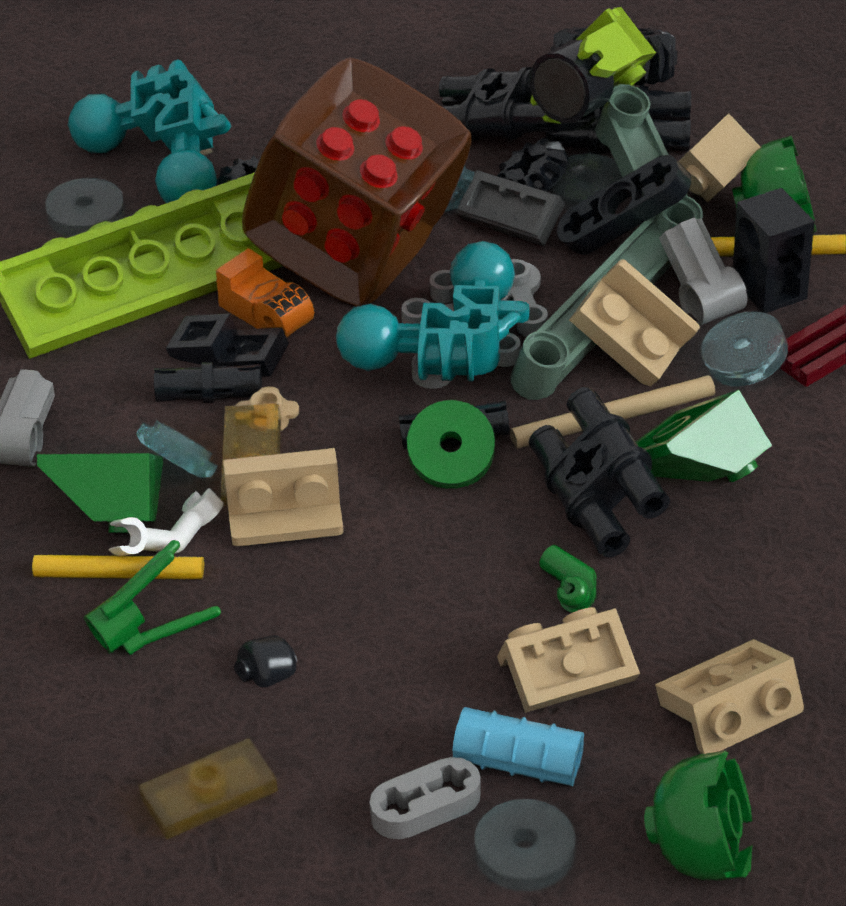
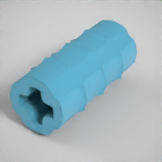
M464 707L454 735L453 757L468 760L474 765L480 766L482 770L491 768L509 772L511 776L519 774L537 778L542 783L551 781L573 786L582 759L584 733L557 727L555 723L546 725L527 721L525 717L518 719L499 715L495 710L490 713Z

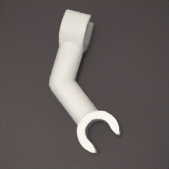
M210 488L202 496L195 491L183 504L182 511L184 513L170 531L146 528L139 519L133 517L115 520L110 525L126 528L130 534V543L128 546L109 548V551L117 556L136 554L142 550L159 552L172 540H178L180 548L175 553H179L185 549L200 527L210 522L220 512L224 503Z

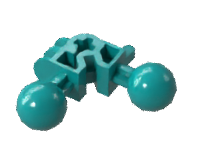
M174 60L167 72L162 65L152 66L148 70L146 77L140 71H134L131 75V101L119 103L106 94H88L75 103L68 120V127L73 141L80 148L90 153H108L122 143L128 129L140 127L151 142L162 140L171 151V154L166 156L158 166L155 183L160 197L166 203L178 200L189 191L196 189L203 191L216 186L217 176L213 164L200 151L213 148V137L227 133L231 127L225 115L218 114L214 110L213 101L181 60Z
M486 241L467 244L456 254L451 263L449 273L454 288V311L442 303H423L420 323H399L397 317L386 308L374 304L354 307L343 316L337 327L336 343L342 358L356 368L372 371L385 368L396 359L398 353H418L419 380L423 381L428 378L429 374L440 375L442 381H452L456 375H467L468 381L473 382L474 375H482L493 371L500 361L499 342L509 334V329L515 324L524 323L530 318L528 303L524 301L502 300L510 292L515 279V270L509 253L497 244Z

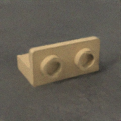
M624 259L619 260L593 286L569 319L571 323L640 383L650 387L660 379L679 349L700 328L694 319Z
M335 448L223 460L231 539L234 546L337 536L343 533Z
M593 607L585 608L564 617L562 620L563 624L543 629L540 623H533L517 628L508 634L509 639L505 640L497 658L501 667L509 666L525 713L629 683L637 679L640 672L616 608L598 614Z
M755 639L655 684L660 706L692 723L697 748L702 754L722 751L798 715L804 710L793 657Z

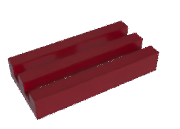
M846 305L841 306L771 347L769 361L805 387L846 364V342L833 349L834 346L846 340ZM817 356L820 357L814 360L813 362L809 363L808 365L804 366L803 368H800L802 365L806 364L807 362L811 361Z

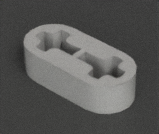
M449 757L385 781L375 788L370 797V820L373 828L380 835L387 838L404 839L469 813L480 802L481 776L478 768L472 762L463 758ZM451 781L456 787L463 786L464 790L455 792L450 786L443 787V783ZM396 803L401 809L408 808V812L399 815L395 809L388 810L387 806Z

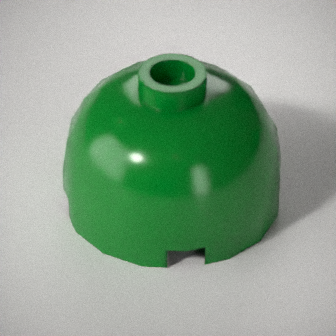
M792 136L777 139L760 146L761 148L748 160L747 166L741 170V186L732 188L736 208L737 202L782 188L815 221L803 170L797 164L796 156H798ZM814 224V233H815V232H817V229H816L815 224Z
M727 751L699 754L681 760L663 775L655 790L654 806H649L645 809V829L650 843L660 845L664 857L678 872L700 880L722 881L746 878L751 871L752 845L739 852V839L742 837L743 823L752 822L751 806L740 767L735 759L726 760L729 753Z

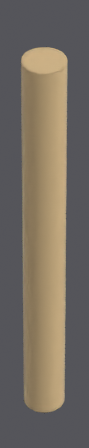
M707 375L604 404L611 414L629 419L714 396L715 385L712 378ZM570 412L511 428L510 438L518 449L529 446L530 436L535 430L544 425L554 426L555 429L561 432L562 436L583 430Z

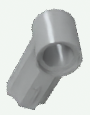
M692 218L681 222L665 231L659 237L681 283L679 300L682 310L687 314L691 313L699 321L697 322L699 326L745 308L747 305V292L744 282L734 268L724 266L702 218Z
M20 370L16 377L9 378L0 399V464L29 467L36 465V463H32V459L36 451L41 452L43 424L55 397L53 382L43 378L38 371Z

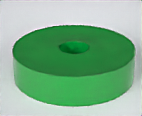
M444 400L433 403L415 417L409 428L407 436L409 461L416 474L430 485L452 489L474 484L487 473L494 458L495 438L492 426L487 417L478 408L466 402ZM455 438L460 441L461 447L455 452H447L441 447V444L445 439Z

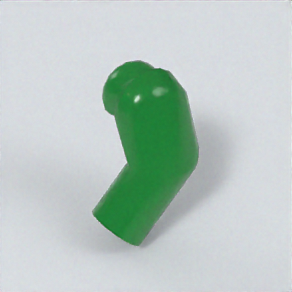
M555 544L548 547L541 556L539 566L542 570L561 581L560 587L557 588V596L561 606L571 613L590 608L596 599L597 576L595 570Z

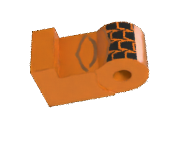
M250 248L216 269L219 306L257 329L282 327L287 338L314 318L313 304L306 292L299 285L293 282L286 283L263 268V257Z

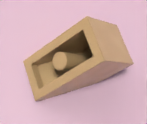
M727 114L678 162L691 175L692 180L689 190L701 195L708 202L747 166L748 160L761 147L730 114Z

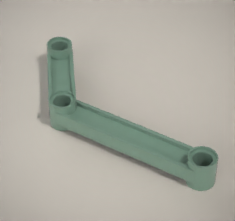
M627 84L613 87V93L604 105L595 128L596 136L609 147L622 177L659 156L668 155L648 113L651 105L649 97L638 87ZM686 194L675 205L644 221L536 332L529 334L525 338L511 373V384L520 396L528 400H539L548 397L554 393L557 385L596 346V343L571 323L569 319L593 286L619 260H626L653 285L672 266L659 237L665 231L681 222L692 218H703V211L693 198Z

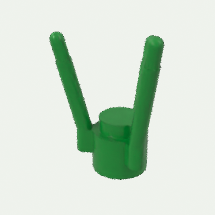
M172 540L112 597L83 617L93 636L109 654L122 646L129 655H132L149 643L220 616L221 609L218 606H213L139 633L138 627L145 622V619L132 599L174 560V553L180 548L178 540Z

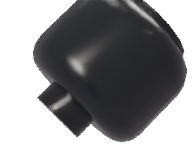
M277 635L245 641L239 648L234 671L243 682L253 680L259 687H270L295 673L297 658L288 642Z

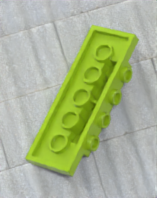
M254 173L203 191L199 189L189 191L178 200L158 207L155 205L143 207L132 216L115 222H100L84 233L69 238H54L46 242L41 248L1 261L0 303L28 358L31 359L217 291L216 269L248 248L263 257V268L271 271L282 267V265L255 246L242 229L243 209Z

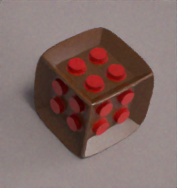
M349 57L343 59L326 71L293 105L267 143L259 159L246 197L242 214L243 232L255 246L270 258L330 296L356 307L371 304L386 290L427 241L433 227L445 212L469 155L471 133L448 110L377 66L356 58Z

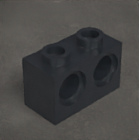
M782 188L737 202L733 268L739 273L744 282L747 297L763 314L806 300L808 297L815 221Z

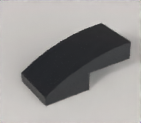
M230 313L192 315L184 317L167 345L166 350L170 357L202 365V362H213L214 366L261 364L262 376H271L289 343L282 327L237 330Z

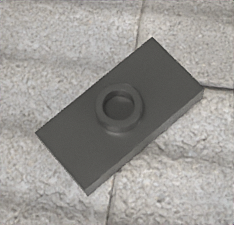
M477 170L456 210V214L464 220L545 246L565 206V202L558 195Z

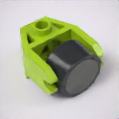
M616 7L612 10L608 8L576 40H570L536 60L530 74L532 91L530 103L533 106L539 105L545 113L542 117L545 122L557 124L574 123L605 105L613 93L614 86L620 84L634 85L646 74L642 66L656 52L622 7Z

